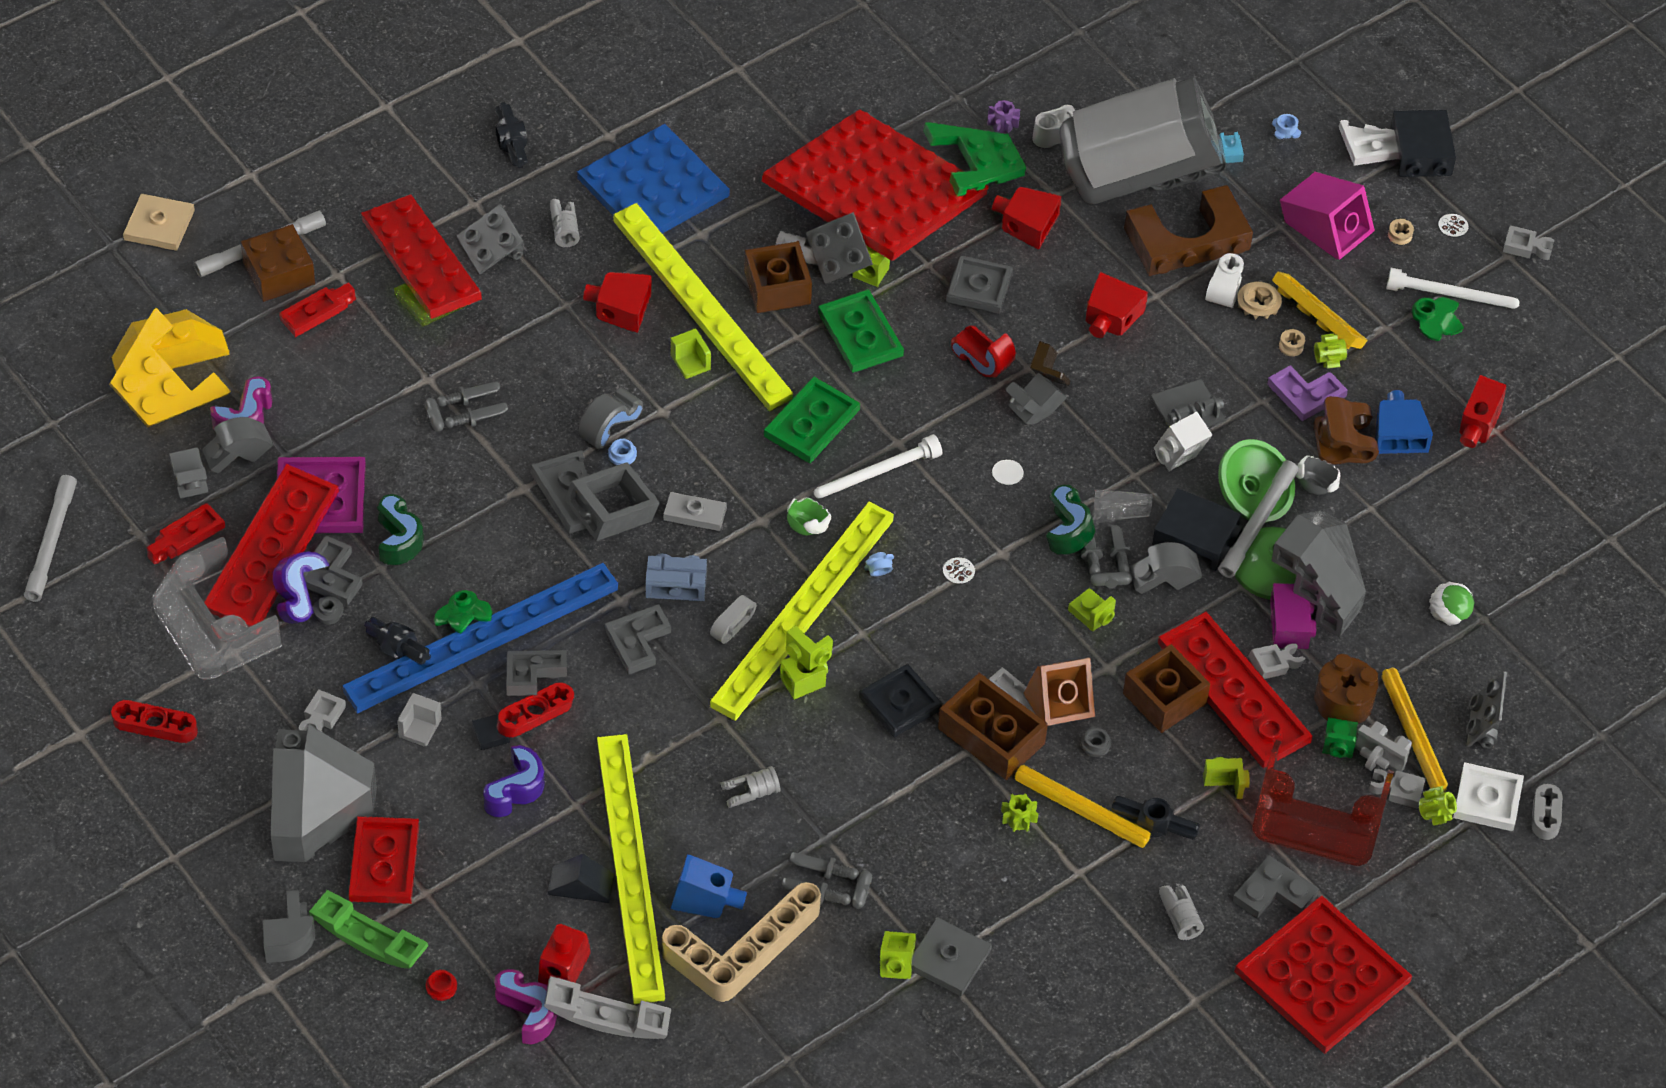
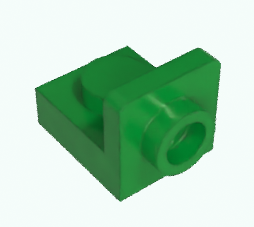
M1328 717L1322 753L1338 758H1352L1356 744L1358 722Z

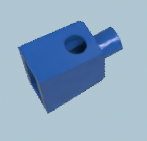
M1400 390L1389 392L1387 400L1379 403L1376 417L1375 440L1378 444L1379 454L1428 453L1433 433L1421 402L1418 400H1405L1404 393Z
M687 854L677 883L671 909L720 918L724 905L742 910L747 892L730 887L733 877L732 871Z

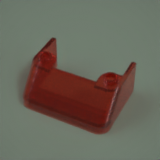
M1276 740L1271 750L1253 821V832L1256 837L1265 842L1354 866L1366 864L1373 854L1394 771L1388 769L1381 798L1372 795L1361 796L1355 801L1352 814L1293 799L1295 790L1293 778L1286 772L1275 770L1282 742Z

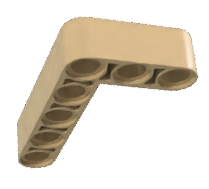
M805 882L797 885L723 956L682 925L669 926L665 929L662 936L663 958L711 998L721 1002L729 1001L819 916L820 890L812 883ZM803 901H809V902H811V903L805 904V903H802V902H803ZM767 940L769 943H761L760 941ZM678 943L681 946H672V944ZM740 960H747V961H749V962H748V963H740V962H738V961H740ZM695 962H704V964L697 965ZM719 980H726V981H728V982H727V983H719V982H717V981H719Z

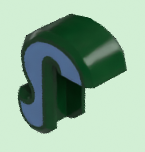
M1059 485L1052 490L1049 498L1055 505L1054 513L1062 520L1063 524L1047 533L1046 538L1052 552L1068 555L1084 548L1093 539L1096 529L1090 509L1081 502L1078 490L1071 485Z
M395 494L384 495L377 503V510L380 512L378 522L392 536L378 546L379 559L387 565H399L410 561L422 550L424 543L423 526L420 518L413 513L407 512L406 501L401 496Z

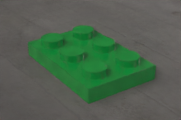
M869 289L818 306L820 318L852 373L904 356L903 346Z
M813 377L764 429V437L811 464L858 413L860 403L820 379Z

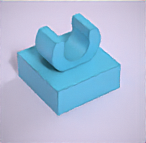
M1238 132L1224 136V133H1220L1219 137L1223 143L1226 163L1243 162L1244 153Z

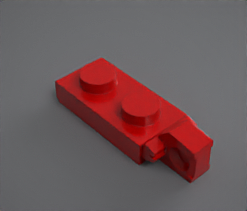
M349 282L337 289L325 287L280 312V320L296 338L345 310L350 303L356 300L355 289Z
M205 503L160 530V535L155 538V542L147 547V557L155 565L166 560L168 556L170 559L176 557V555L179 556L224 529L225 521L208 503Z

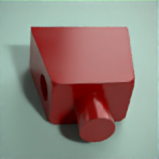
M1019 187L1011 200L997 195L993 202L992 210L1003 214L1002 229L1004 232L1036 249H1040L1060 215L1062 196Z
M609 272L605 275L601 287L586 284L583 300L596 303L597 318L599 320L638 333L652 294V276Z
M1100 272L1087 305L1085 321L1091 325L1089 332L1096 338H1103L1106 332L1117 336L1123 335L1146 310L1148 292Z
M1482 375L1479 376L1462 415L1459 431L1462 435L1460 438L1461 444L1468 448H1474L1478 441L1481 443L1487 442L1502 412L1506 384Z
M557 924L540 957L538 982L548 986L549 978L552 976L576 983L591 954L587 934L566 925ZM557 969H558V970L560 971V973H561V975H559V976H556V975H557Z

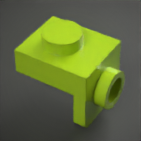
M796 625L787 631V653L793 660H798L809 671L818 665H824L831 658L833 639L829 635L815 644Z
M1217 757L1206 759L1203 772L1204 786L1234 785L1236 799H1243L1244 789L1249 788L1250 784L1249 771L1243 769L1242 758L1226 759Z

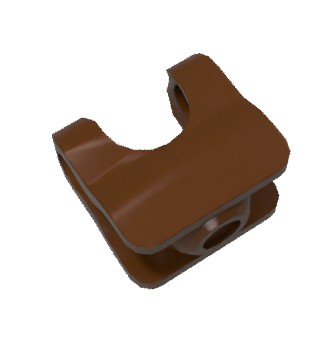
M1327 397L1323 402L1325 416H1318L1313 423L1319 459L1329 464L1348 462L1363 464L1372 462L1379 454L1377 441L1373 437L1357 432V430H1362L1369 426L1373 418L1371 407L1366 403L1350 402L1340 397Z

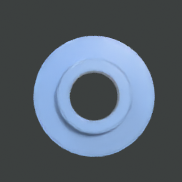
M617 439L609 447L608 457L615 465L626 462L631 464L637 457V450L631 441Z

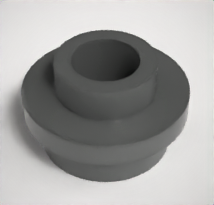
M327 596L320 598L314 605V615L325 625L335 624L343 615V604L335 597Z
M1092 728L1082 736L1081 747L1089 756L1101 757L1109 752L1111 739L1105 730Z

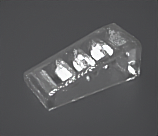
M1095 489L1093 522L1103 523L1148 517L1151 514L1153 494Z

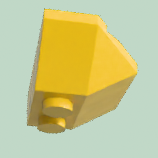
M187 309L163 315L171 323L173 329L152 346L171 369L230 355L222 330ZM148 319L130 324L112 356L116 372Z

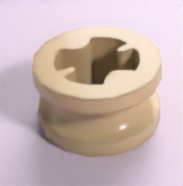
M1406 219L1393 220L1390 223L1388 237L1395 244L1405 245L1412 240L1414 227Z
M1295 329L1285 330L1280 337V351L1287 356L1300 355L1304 350L1306 341L1304 334ZM1289 340H1293V341H1294V344H1295L1296 342H1297V344H1296V345H1292V344H1291V341H1290V342H1288V341H1289Z

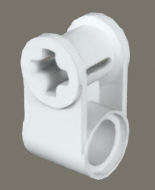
M1064 105L1060 108L1038 114L1035 118L1033 142L1042 148H1049L1061 143L1060 126L1066 119L1073 117V111H1075L1073 106Z
M1229 253L1220 258L1214 276L1208 285L1206 301L1233 308L1241 284V273L1244 265L1243 259L1240 256Z

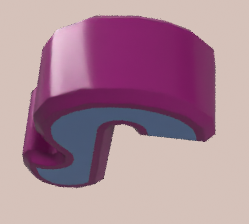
M260 376L247 379L239 410L226 407H210L213 429L220 423L236 417H248L264 424L263 407L266 409L272 407V393L269 381Z
M506 969L498 973L494 980L497 1003L529 1015L522 1028V1043L535 1044L543 1041L554 1029L558 1016L544 1007L548 986L539 982L524 983V974L515 969Z

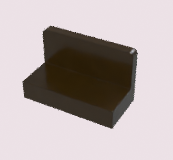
M1039 341L1030 368L1036 375L1041 373L1051 381L1069 386L1071 381L1066 375L1052 369L1058 353L1050 344Z

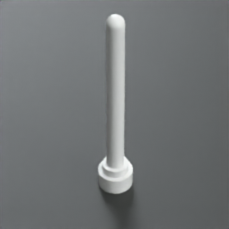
M1390 268L1386 286L1388 290L1398 291V289L1403 290L1404 287L1512 309L1519 306V300L1514 297L1408 277L1407 273H1402L1401 269Z
M934 434L922 439V442L918 443L916 448L817 487L814 490V496L819 499L921 457L924 459L929 458L930 460L942 455L941 444Z

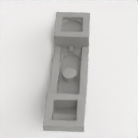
M550 976L544 1007L560 1017L594 1030L620 1036L645 1039L666 1038L671 1008L642 1000L638 1006L580 991L581 984Z

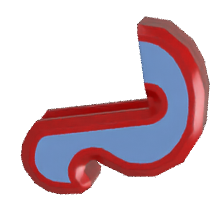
M969 325L951 340L952 350L957 357L964 361L969 359L972 366L985 377H997L1015 360V345L1007 333L993 342L977 327Z

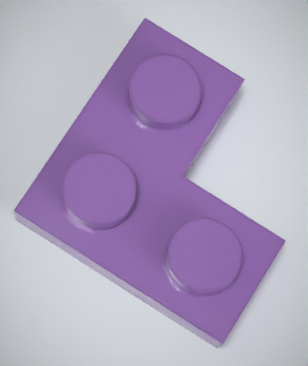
M1291 365L1268 377L1267 383L1301 421L1324 410L1323 402L1327 397L1345 398L1348 391L1331 372L1307 383Z

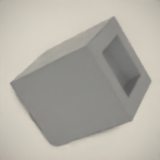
M413 693L397 721L399 738L427 746L442 720L440 702Z

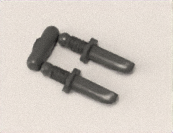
M491 382L467 389L460 386L458 387L459 392L439 396L437 402L433 398L426 399L424 406L433 430L440 432L443 430L444 425L447 428H452L454 426L457 427V425L460 426V424H468V422L474 427L477 425V420L505 413L508 410L507 403H500L476 410H471V407L466 408V413L447 417L443 422L438 405L444 407L447 404L452 405L455 402L460 403L461 401L464 406L469 405L468 399L497 392L500 389L499 382Z
M1110 525L1113 543L1110 557L1116 559L1118 572L1100 573L1099 559L1103 557V552L1096 547L1095 536L1084 547L1085 549L1081 551L1082 559L1088 562L1089 573L1092 575L1090 582L1094 586L1115 588L1117 585H1127L1132 580L1128 564V558L1132 556V552L1129 547H1125L1123 532L1118 525Z
M791 853L790 861L792 863L825 872L824 878L830 879L832 874L851 880L858 878L852 900L851 896L847 893H839V891L836 892V890L833 891L832 889L827 890L828 883L823 882L821 886L816 885L821 893V905L825 899V901H834V903L837 902V904L841 903L843 905H848L851 902L853 908H863L873 877L870 871L864 870L859 874L856 868L835 864L836 859L832 857L828 861L800 853ZM783 878L782 886L792 891L797 885L805 882Z

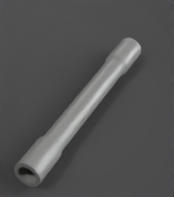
M318 210L297 219L291 224L295 227L298 235H303L326 226V221L322 212ZM241 244L221 253H215L195 261L194 268L198 276L201 278L222 269L228 264L243 259Z
M1285 460L1272 480L1271 486L1239 538L1221 562L1218 571L1227 578L1234 577L1245 559L1246 552L1281 495L1289 487L1297 474L1298 466L1292 461Z
M62 475L59 479L54 495V504L41 546L24 592V597L33 602H38L42 598L48 578L47 573L68 505L71 503L77 480L69 475Z

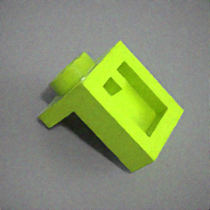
M1089 588L1069 603L1068 611L1093 632L1101 625L1106 626L1112 621L1115 615L1116 600L1110 596L1104 601Z
M885 931L880 950L881 977L911 978L912 958L916 945L915 933Z

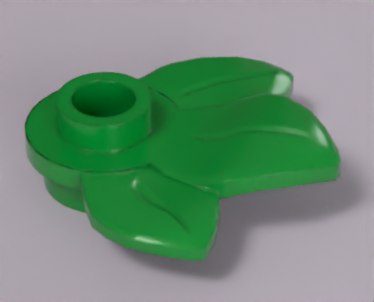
M1444 297L1436 300L1421 298L1412 307L1411 313L1413 318L1419 322L1420 331L1431 340L1440 341L1442 334L1455 335L1464 329L1460 320L1453 314L1458 309L1459 303L1452 299Z
M461 590L452 595L448 604L436 612L434 623L435 626L449 623L451 628L461 634L473 619L483 622L491 621V606L488 602L479 600L474 592Z

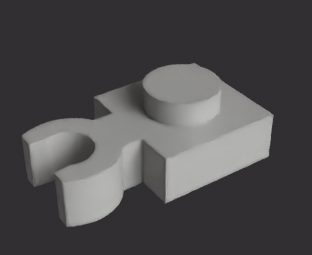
M1510 225L1503 252L1529 259L1531 253H1534L1543 260H1549L1552 251L1550 249L1553 248L1554 239L1550 237L1535 238L1536 231Z
M1277 644L1252 649L1248 655L1252 665L1264 679L1285 675L1289 668L1297 669L1305 660L1303 656H1292L1298 648L1297 644H1289L1281 651Z
M318 690L304 711L306 720L300 723L299 730L307 731L308 724L321 732L323 727L332 729L346 708L345 700Z
M1374 769L1372 779L1379 780L1382 783L1371 781L1369 787L1371 793L1378 795L1389 793L1388 801L1418 809L1426 778L1397 770L1395 777H1392L1382 769Z

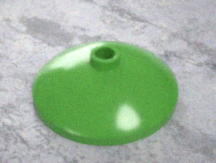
M1247 439L1231 446L1224 453L1220 461L1218 477L1222 494L1229 506L1234 511L1241 513V517L1246 520H1250L1271 486L1274 476L1286 460L1276 448L1260 440ZM1294 478L1281 495L1265 523L1281 518L1290 509L1295 496Z
M1261 528L1246 552L1245 559L1235 573L1236 579L1246 590L1261 598L1270 600L1273 583L1295 584L1296 574L1271 561L1274 544L1286 530L1285 528Z

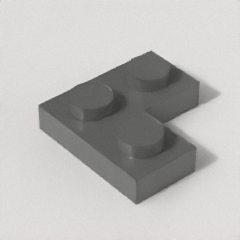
M326 535L314 552L325 557L330 566L304 572L307 589L326 597H335L342 604L348 606L362 587V578L341 569L352 554L351 546Z
M658 604L605 623V632L629 675L656 665V658L647 641L671 633V625Z
M567 650L507 651V696L516 695L524 697L537 695V678L555 679L567 677Z
M1269 855L1234 894L1232 902L1257 919L1274 899L1300 914L1318 896L1320 888Z

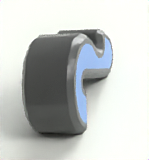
M624 388L616 389L614 396L609 393L597 396L587 406L581 417L578 427L579 436L595 448L603 449L611 433L610 428L616 424L635 421L642 413L643 402Z

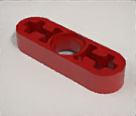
M554 683L538 691L537 695H530L503 708L498 715L497 730L503 736L517 737L569 711L574 699L573 689L565 683ZM536 705L541 707L544 712L532 714L527 708Z
M130 700L117 702L111 710L114 726L122 731L179 743H188L194 740L198 734L196 718L187 712ZM126 712L131 713V715H127L125 719L121 718V716H124ZM151 717L163 719L162 723L158 726L153 727L146 724L147 720ZM184 724L188 725L183 731H179L178 728H182Z

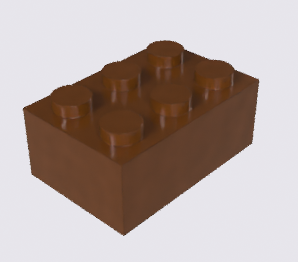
M978 673L940 708L938 729L1005 780L1014 774L1021 765L1045 744L1048 723L981 673Z

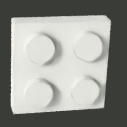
M1464 762L1456 800L1457 810L1453 818L1513 831L1524 776Z

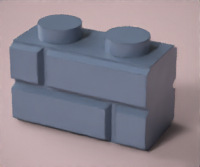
M663 553L656 556H648L646 598L705 601L707 559H700L695 555H689L685 558L671 557Z

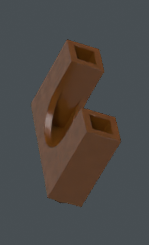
M1228 185L1202 191L1199 209L1210 231L1200 237L1183 238L1170 233L1163 226L1152 204L1126 211L1124 230L1149 276L1164 274L1171 270L1190 267L1209 260H1217L1225 254H1240L1250 250L1253 231Z

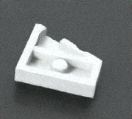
M1347 120L1340 121L1339 130L1354 166L1400 159L1394 130L1387 128L1379 129L1376 126L1365 124L1363 129L1348 126L1349 121Z

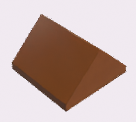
M1086 657L1037 666L1023 694L1035 714L1048 723V726L1095 717L1090 658Z

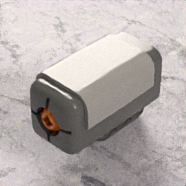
M1195 77L1179 82L1173 78L1073 111V117L1066 119L1061 124L1059 130L1065 169L1082 200L1090 205L1100 204L1149 187L1157 191L1169 190L1218 174L1227 166L1223 143L1217 133L1213 113Z

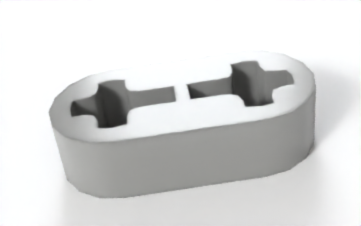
M744 595L739 596L714 622L710 635L723 644L727 643L752 618L756 610V603Z
M1552 784L1540 785L1536 789L1533 799L1532 831L1537 837L1544 840L1555 838L1558 835L1562 822V792ZM1544 796L1550 797V806H1545L1546 799ZM1544 817H1549L1550 828L1545 827L1543 823Z

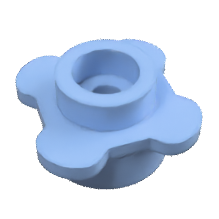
M1282 114L1278 118L1273 119L1272 125L1276 129L1275 137L1278 139L1299 138L1301 131L1298 129V119L1291 114Z
M885 552L872 554L865 561L864 569L869 571L871 576L885 575L893 570L892 559H894L893 554L886 555Z

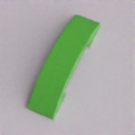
M329 890L323 894L309 911V915L313 916L315 921L345 943L374 959L396 967L410 969L428 947L426 941L403 929L400 933H397L355 911L352 902Z

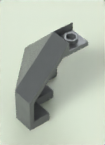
M1323 510L1298 514L1275 542L1271 561L1296 574L1293 592L1318 606L1315 619L1318 626L1340 637L1361 611L1366 593L1348 526L1343 521Z
M309 724L307 731L278 729L276 747L273 748L271 842L274 861L305 863L314 857L315 852L325 844L331 845L349 832V827L357 822V816L370 817L374 813L377 791L374 763Z

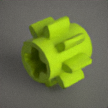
M1334 334L1321 335L1322 342H1315L1314 344L1316 362L1323 363V367H1327V369L1340 367V360H1346L1347 358L1345 340H1338V335Z
M1443 786L1431 788L1423 792L1424 798L1419 800V811L1425 820L1432 819V824L1435 826L1453 819L1451 814L1456 812L1457 803L1451 792H1444Z
M1026 793L1024 795L1011 794L1009 803L1002 802V823H1008L1014 832L1024 829L1029 831L1030 822L1037 823L1039 813L1036 812L1037 801L1032 802Z

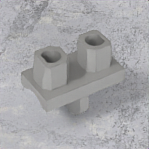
M1378 721L1373 722L1369 727L1363 724L1358 730L1355 749L1360 751L1361 756L1368 759L1365 768L1372 771L1378 765L1383 769L1388 767L1394 772L1396 770L1402 772L1405 769L1412 742L1404 736H1398L1394 742L1386 738L1388 729Z

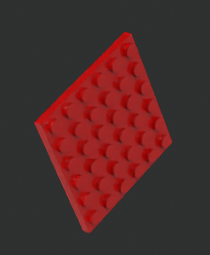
M860 109L763 172L762 176L763 183L827 222L854 212L866 246L891 261L987 195L989 187L985 185V189L979 191L972 188L967 190L966 195L957 196L949 181L951 172L964 171Z

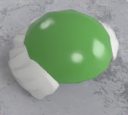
M808 497L799 501L793 499L787 507V521L795 532L808 536L820 534L827 530L831 514L828 512V509H824L817 501H813V499Z
M1448 582L1439 585L1434 593L1431 594L1429 600V609L1433 617L1449 626L1467 619L1472 614L1474 608L1472 593L1465 585Z

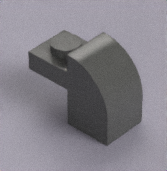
M1038 373L1024 389L1015 382H1012L1005 389L1012 396L1009 400L1011 403L1008 406L1026 424L1030 425L1036 424L1050 416L1067 398L1041 373Z
M236 417L217 425L214 428L217 436L202 448L210 470L219 474L238 456L254 463L273 446V442L265 424L248 417Z
M198 447L169 453V461L179 498L207 493V475L205 467L202 466Z
M1161 543L1147 548L1148 557L1130 566L1135 590L1141 594L1165 581L1177 590H1180L1202 578L1197 554L1179 543Z
M299 890L286 891L288 918L263 920L266 963L297 959L304 955L314 942L313 916H308L307 902L300 901Z

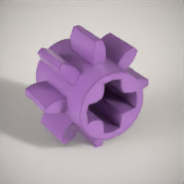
M1003 100L998 101L995 107L989 106L987 125H993L995 132L1008 134L1013 127H1019L1020 109H1015L1012 104L1013 102Z

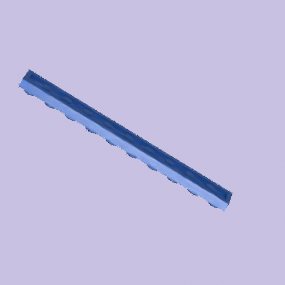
M601 563L493 614L491 621H478L467 626L461 634L455 632L425 646L430 650L431 658L426 660L424 664H419L404 656L342 685L343 693L355 711L360 713L617 591L618 582L605 564Z

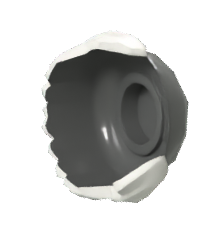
M1305 456L1298 463L1299 470L1296 477L1301 487L1309 494L1318 496L1334 492L1338 489L1340 471L1335 466L1330 465L1326 461H1321V459L1314 456Z

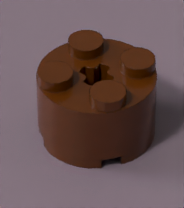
M1339 654L1327 662L1320 670L1314 695L1320 715L1326 720L1329 717L1358 723L1365 721L1373 710L1378 689V673L1367 663L1350 657L1347 654Z

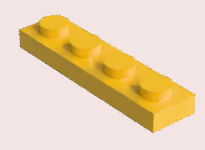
M1282 272L1275 274L1272 281L1279 286L1278 292L1288 299L1293 298L1297 301L1296 307L1306 315L1310 316L1312 314L1318 319L1316 324L1327 332L1332 331L1338 335V340L1344 339L1347 349L1350 347L1363 348L1368 340L1291 275Z

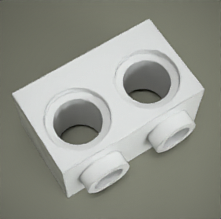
M1198 412L1169 426L1155 445L1156 457L1161 464L1166 466L1168 471L1195 458L1212 437V433Z

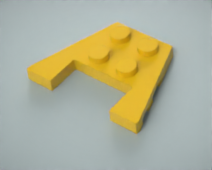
M157 308L152 311L109 384L147 428L218 398L225 397L231 392L214 372L191 391L154 350L152 346L173 329L171 323Z

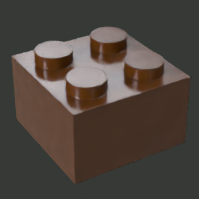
M293 224L240 241L243 264L263 302L315 285L313 261Z
M799 241L745 250L744 272L757 313L811 304L812 281Z
M1171 644L1126 673L1123 694L1163 733L1207 704L1210 683Z

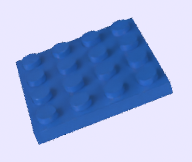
M666 124L659 126L577 171V179L613 216L615 213L637 203L662 234L730 196V189Z

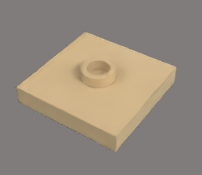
M141 194L123 233L124 240L177 251L195 211L194 204Z

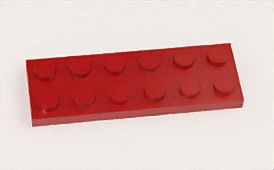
M411 194L361 213L363 223L431 319L482 300L480 289Z
M286 464L204 601L203 610L256 633L279 595L273 583L274 569L280 560L290 555L304 552L339 492L338 485Z
M1207 611L1159 636L1158 645L1162 649L1172 644L1210 683L1207 703L1263 769L1311 743L1313 735Z

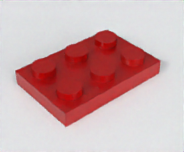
M357 816L349 888L350 902L412 904L419 819Z

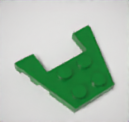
M925 122L923 132L930 145H958L971 170L968 172H951L949 181L957 196L966 195L967 190L972 188L976 191L985 189L986 184L994 181L996 184H1000L1025 175L1026 166L1009 134Z

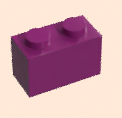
M1273 583L1270 597L1273 645L1277 644L1279 648L1285 649L1289 644H1297V649H1308L1310 639L1316 636V620H1311L1315 604L1293 592L1295 584Z

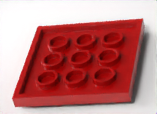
M1320 896L1235 966L1234 971L1324 1054L1408 985L1412 979V975L1323 896Z

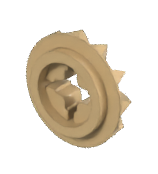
M1251 282L1244 285L1239 290L1237 297L1238 308L1243 309L1245 315H1254L1255 320L1259 316L1268 319L1271 314L1276 315L1282 303V297L1278 290L1265 282ZM1255 295L1256 298L1259 299L1261 302L1264 301L1263 306L1260 305L1258 302H1254Z

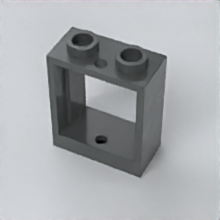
M628 462L573 480L565 497V502L596 541L652 522L659 505L656 496L647 488L638 473L632 469ZM619 485L634 505L609 514L594 494Z

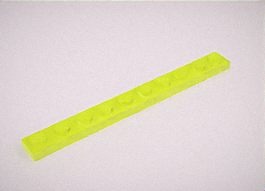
M635 203L615 213L613 216L614 223L770 412L792 400L793 392L640 206Z
M870 501L867 503L711 699L710 708L734 721L738 719L779 667L781 660H784L788 655L786 651L787 631L796 625L805 634L891 525L894 518L893 513Z
M627 734L597 737L633 1003L639 1004L641 1000L645 1002L665 1001Z

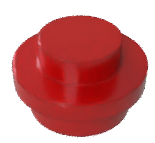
M446 970L433 972L426 981L427 994L432 999L438 1001L450 999L457 991L456 978Z

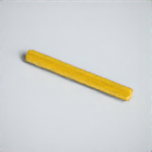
M1393 667L1385 669L1382 672L1381 678L1406 735L1412 742L1411 746L1430 789L1443 786L1445 792L1448 783L1398 670Z
M1021 765L1016 771L1015 780L1129 842L1141 848H1144L1149 842L1151 835L1149 831L1028 766Z

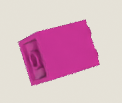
M1314 172L1280 199L1285 223L1335 259L1340 260L1375 231L1364 185Z

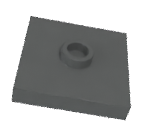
M959 255L946 295V302L1000 314L1013 273V267Z
M937 917L913 954L912 972L962 997L991 952L992 944Z

